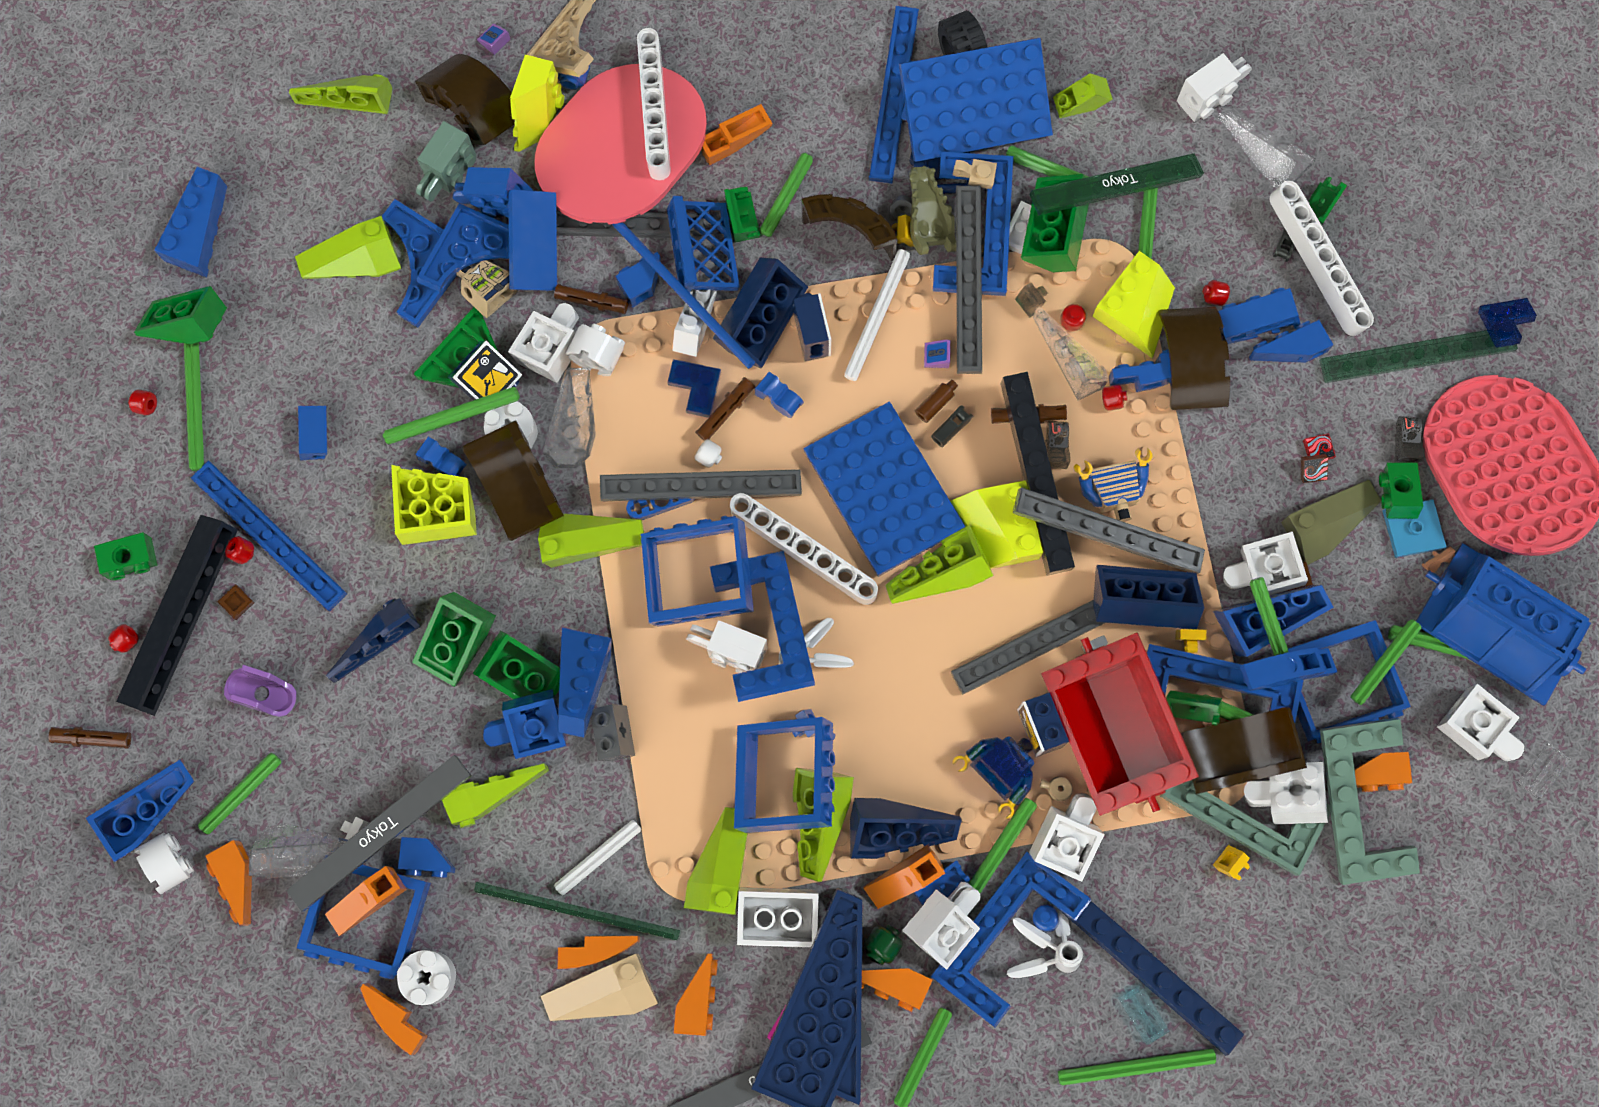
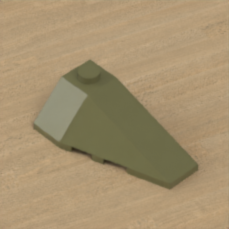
M1367 480L1290 514L1281 523L1287 533L1293 532L1300 557L1303 562H1307V565L1328 556L1381 502V499L1370 480Z

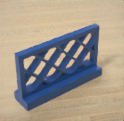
M673 196L667 207L678 281L689 292L691 290L738 291L740 285L726 203L683 201V196ZM686 209H693L700 216L693 220L687 215ZM710 210L720 211L721 219L716 221L708 212ZM702 218L713 226L709 231L698 224ZM692 228L703 235L699 241L690 235ZM715 229L724 235L725 239L722 242L711 235ZM706 239L717 247L712 253L701 245ZM696 249L707 257L702 263L693 256V252ZM719 250L728 257V261L725 264L715 256ZM709 260L720 268L715 274L704 266ZM702 271L710 280L708 282H697L696 274ZM724 271L731 277L732 283L723 282L718 277L719 274Z

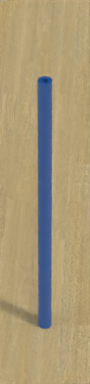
M623 222L612 224L748 369L751 368L755 361Z

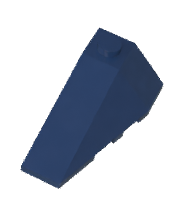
M401 598L387 601L383 605V609L377 612L327 673L328 679L336 683L420 628V624L407 604Z
M854 798L850 816V856L852 859H878L885 857V853L900 850V853L908 852L909 847L923 844L926 846L929 844V846L955 841L958 837L962 819L960 816L881 798Z

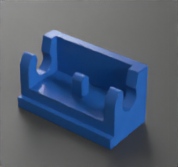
M298 406L300 461L325 459V455H327V407Z
M957 860L944 869V875L926 887L914 892L922 906L935 890H938L948 898L961 882L969 884L970 879L962 871L961 865Z

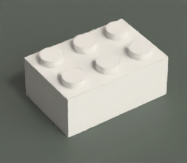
M740 887L737 945L811 947L818 930V890Z

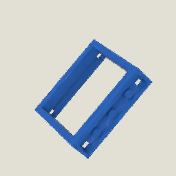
M722 516L721 520L718 521L703 519L698 520L697 524L689 526L688 524L680 523L666 530L657 527L648 533L641 534L648 620L650 624L659 627L754 612L745 522L738 517ZM734 532L741 598L663 610L657 545Z
M1374 620L1289 648L1288 651L1293 652L1314 647L1318 649L1331 648L1365 636L1375 662H1377L1387 649L1378 624ZM1393 665L1383 678L1393 705L1325 728L1378 721L1379 718L1388 716L1389 719L1403 716L1402 710L1411 706L1395 666ZM1301 692L1297 711L1298 718L1307 741L1316 739L1317 744L1321 743L1320 729L1316 730Z
M824 717L737 725L735 829L744 833L832 827V812H835L832 804V792L835 790V781L832 777L833 766L835 765L833 740L836 736L833 733L832 722ZM815 730L813 814L756 819L758 736Z
M361 865L352 873L369 878L381 869ZM397 874L404 886L415 890L393 965L311 943L325 895L309 907L297 949L304 950V956L319 959L320 955L330 957L328 962L344 966L345 962L355 964L353 969L369 973L370 968L380 971L379 976L394 980L401 964L410 954L431 883Z

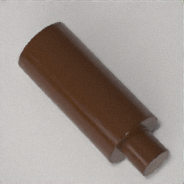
M952 379L947 384L941 383L915 409L916 415L923 422L928 423L955 396L953 391L958 387V384Z

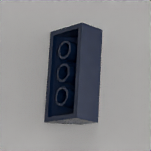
M759 258L721 323V326L755 361L754 366L758 368L763 367L794 313V299L805 294L808 286L779 259ZM715 334L713 340L726 351L735 355Z
M1096 565L1093 600L1096 622L1180 629L1198 628L1204 611V603L1196 573Z

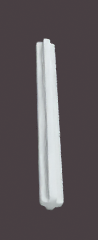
M899 249L896 253L844 376L848 380L856 381L910 258L908 251Z

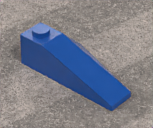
M178 760L91 814L86 819L112 860L116 862L143 843L195 781L182 761Z

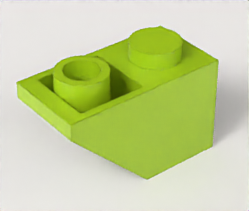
M1091 73L1053 96L1059 118L1094 111L1113 100L1107 79Z

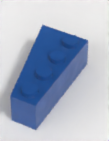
M196 167L154 250L163 261L206 278L209 271V259H211L213 253L214 237L217 235L218 219L222 212L227 185L218 174Z
M1308 585L1270 596L1283 636L1334 608L1322 585ZM1255 600L1213 611L1236 656L1248 657L1270 644Z
M562 628L558 714L560 733L585 737L611 658V638Z

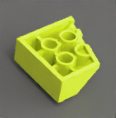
M1139 251L1096 306L1092 317L1153 358L1163 327L1159 310L1169 308L1175 287L1161 266Z
M391 465L395 535L402 545L477 535L475 509L468 478L442 473H425L418 469L408 470L402 469L400 466Z
M1026 480L978 489L950 501L965 527L971 526L991 569L1039 560L1043 554L1036 521L1013 514L1018 489L1022 487L1028 490Z

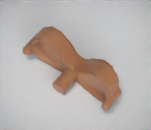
M1450 546L1441 554L1433 551L1432 555L1434 558L1428 560L1425 564L1422 563V566L1427 571L1430 570L1435 573L1442 562H1451L1456 551Z

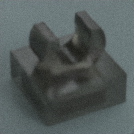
M1029 283L1023 287L1015 300L1030 318L1036 315L1044 305L1046 300L1043 297L1048 292L1043 286L1036 289L1032 283Z

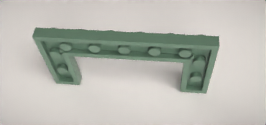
M1391 718L1320 729L1340 883L1346 885L1420 873L1417 848L1415 846L1365 853L1352 755L1353 752L1404 745L1401 720L1399 718Z
M1192 780L1167 789L1166 793L1160 795L1163 799L1295 876L1301 874L1325 823L1292 824L1285 838L1208 792L1196 794ZM1327 804V818H1328L1329 815H1330V813H1331V812H1330V805H1329V804Z

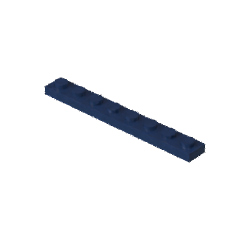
M1092 901L1076 921L1063 913L1225 1056L1232 1052L1244 1036L1237 1027Z

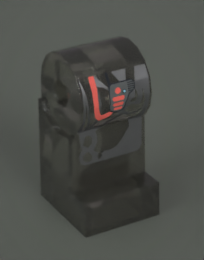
M1398 417L1395 434V463H1419L1425 458L1424 448H1422L1423 423L1420 417Z
M1048 421L1045 445L1050 466L1053 469H1067L1070 464L1069 423L1064 421Z

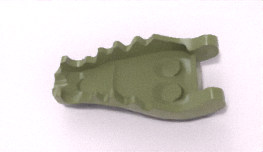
M925 166L914 167L909 171L912 190L910 216L912 242L919 255L928 254L929 246L944 245L947 252H955V217L951 213L952 207L946 204L947 196L943 194L942 187L939 188L937 186V181L934 178L935 169Z

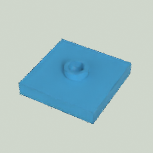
M1434 500L1423 501V509L1418 519H1388L1386 509L1382 510L1395 558L1446 548Z

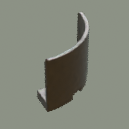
M456 54L415 81L426 103L437 105L444 111L450 109L456 115L454 120L468 134L472 145H486L515 125V119H512L510 97L512 92L491 69L471 56Z
M820 194L801 199L803 225L821 221H834L849 225L865 236L873 250L884 248L890 260H894L897 237L883 216L868 208L867 204L851 197L848 199L834 197L833 194Z
M1198 307L1159 310V316L1167 338L1170 358V408L1172 410L1228 407L1230 376L1225 377V361L1230 359L1227 341H1222L1221 329L1224 328L1217 308Z
M516 420L462 447L485 488L510 541L564 516L553 490L545 479L543 469L537 458L534 457L529 442Z
M1288 706L1219 723L1217 726L1211 725L1181 733L1199 777L1192 779L1196 794L1307 768L1291 709Z

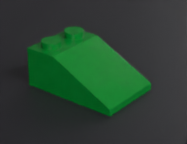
M211 286L152 301L134 333L140 337L185 344L207 342L213 337V332L222 321V316L227 307Z
M456 592L440 597L412 663L453 687L457 686L485 641L496 615Z
M501 630L473 672L474 675L512 699L553 689L556 696L560 688V667Z

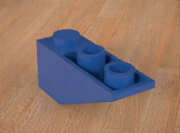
M1320 320L1313 323L1306 321L1300 324L1294 332L1289 333L1285 331L1277 335L1275 340L1270 343L1263 341L1255 345L1249 359L1250 361L1306 363L1326 354L1332 348L1333 343Z

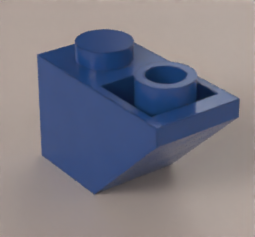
M658 252L654 253L653 255L661 262ZM642 257L639 263L634 266H627L620 270L618 275H616V280L633 308L654 295L659 274Z
M401 837L398 869L406 870L405 875L421 876L422 871L432 872L431 877L447 878L448 873H455V867L433 840Z

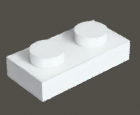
M1023 201L1020 202L1010 222L1009 249L1019 254H1022L1031 205Z

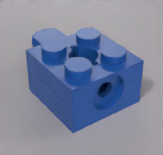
M468 167L465 183L455 184L456 191H454L452 198L458 203L476 206L483 214L489 217L506 216L509 218L508 190L533 191V189L511 168Z
M553 689L502 702L504 718L486 723L483 730V739L490 747L511 743L515 759L566 746L565 733L559 732V710Z

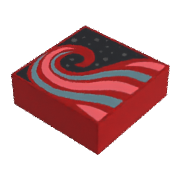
M1329 434L1303 440L1307 456L1326 454L1328 460L1336 457Z

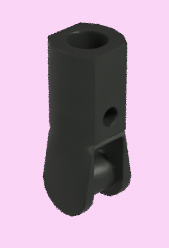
M1285 228L1273 257L1279 256L1284 258L1285 262H1288L1295 245ZM1281 245H1287L1290 247V249H1285L1281 247Z
M963 405L931 435L933 441L943 448L973 418L972 414L969 415L963 410ZM956 417L962 421L959 425L953 421Z

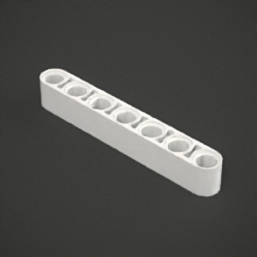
M645 28L638 33L637 44L646 160L650 176L655 180H664L670 175L671 167L661 47L658 33L652 28Z
M1293 181L1283 182L1271 193L1270 203L1346 334L1356 336L1373 324V314L1300 187Z
M739 493L732 497L730 501L731 514L745 522L746 527L860 604L869 605L875 601L878 586L872 578L750 496ZM738 503H746L749 506L744 512H739L735 509ZM758 517H767L769 522L764 526H759L755 523ZM781 530H785L790 536L785 540H780L776 537V534ZM801 544H806L810 547V551L806 554H801L797 551V547ZM822 558H827L831 561V565L827 568H821L817 562ZM842 572H848L851 574L852 579L849 582H842L838 576ZM863 586H868L873 590V594L868 597L862 596L859 589Z

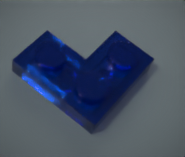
M1528 298L1481 305L1478 310L1479 316L1496 348L1520 344L1522 335L1516 325L1535 322L1537 316Z
M673 359L668 385L691 390L686 413L709 418L714 406L721 369Z

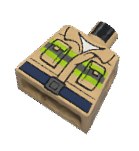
M486 260L481 261L474 268L467 266L456 273L462 278V296L486 318L517 293V290H510L509 271Z

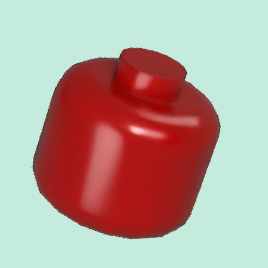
M1211 280L1204 286L1202 291L1205 302L1216 306H1223L1230 295L1229 285L1221 281Z
M1068 305L1061 314L1060 322L1066 330L1077 331L1086 320V312L1080 305Z
M1121 385L1106 386L1102 389L1105 410L1122 409L1125 404L1124 401H1128L1127 391H1123Z
M137 389L129 397V408L134 413L150 415L157 407V397L150 391Z
M240 536L233 537L226 547V557L238 564H245L254 555V545Z
M126 624L119 625L108 637L110 647L114 651L121 653L128 652L139 641L135 630Z

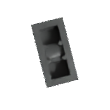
M610 704L593 709L591 720L598 761H617L635 756L627 706Z

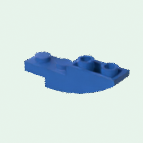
M1164 350L1159 354L1155 361L1156 364L1153 361H1146L1140 363L1139 366L1129 367L1128 364L1116 366L1109 375L1110 386L1134 383L1136 392H1141L1171 383L1169 350Z
M1317 647L1288 652L1240 666L1249 691L1283 686L1293 681L1330 676L1337 673L1329 648L1318 649Z

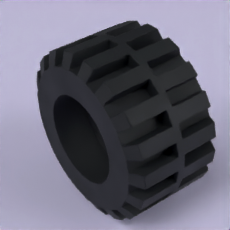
M966 10L939 21L938 38L943 55L988 47L982 28L970 11Z

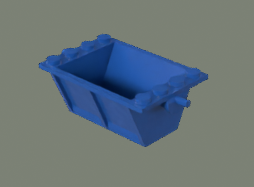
M1462 543L1441 577L1430 570L1425 575L1437 583L1416 619V622L1421 625V629L1539 704L1546 705L1562 676L1568 675L1573 669L1580 674L1586 671V668L1578 663L1582 652L1577 648L1591 625L1589 618L1490 556L1478 553Z

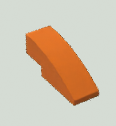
M762 104L720 123L719 129L706 134L701 152L710 166L752 142L769 129L773 123Z
M585 936L584 947H558L557 969L580 968L609 960L639 943L640 936Z
M362 984L361 992L374 1019L396 1045L409 1055H415L426 1040L427 1035L406 1022L412 1012L371 984Z

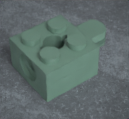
M445 121L442 122L417 159L424 177L418 184L416 193L431 202L441 189L451 193L455 184L462 182L463 174L476 161V153L468 134Z

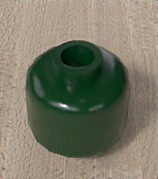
M888 924L885 928L875 926L864 943V948L867 951L865 955L881 966L884 963L891 964L903 946L902 940L898 937L900 932Z

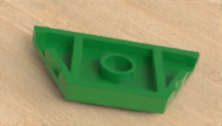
M473 307L415 371L414 376L419 380L459 388L448 376L478 342L487 341L497 350L483 315Z

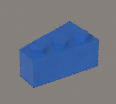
M1277 288L1271 291L1270 295L1263 297L1260 295L1252 296L1244 303L1238 305L1236 303L1227 304L1222 307V310L1218 311L1224 325L1223 333L1228 344L1258 338L1259 334L1271 331L1272 334L1280 333L1279 328L1293 325L1294 329H1296L1301 324L1291 288Z

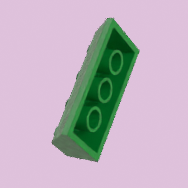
M1084 174L1037 178L1021 254L1022 260L1053 273L1076 271L1091 196V190Z

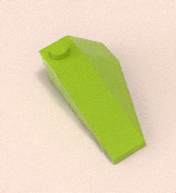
M374 74L372 76L362 75L290 88L289 94L295 104L388 114L393 88L388 78Z
M382 216L358 223L295 256L302 279L347 276L348 278L356 276L380 277L402 269L388 227Z
M564 514L563 517L540 527L538 542L542 563L552 568L642 546L641 534L644 533L642 520Z
M969 525L942 540V546L933 553L930 551L923 555L924 560L918 565L907 567L888 582L885 586L892 604L969 588L994 576L971 526Z
M543 763L509 773L510 777L505 778L504 775L488 777L484 781L485 784L480 785L479 783H473V781L464 783L446 796L442 802L453 825H460V828L470 827L476 824L475 820L490 813L547 773L549 769Z
M796 768L792 794L793 802H797L798 815L813 814L814 811L813 769ZM835 772L832 774L835 781V790L832 792V804L835 811L832 812V827L800 829L801 841L797 844L800 876L817 882H822L851 803L854 777Z
M724 808L688 880L684 908L736 915L748 833L734 828L735 808Z

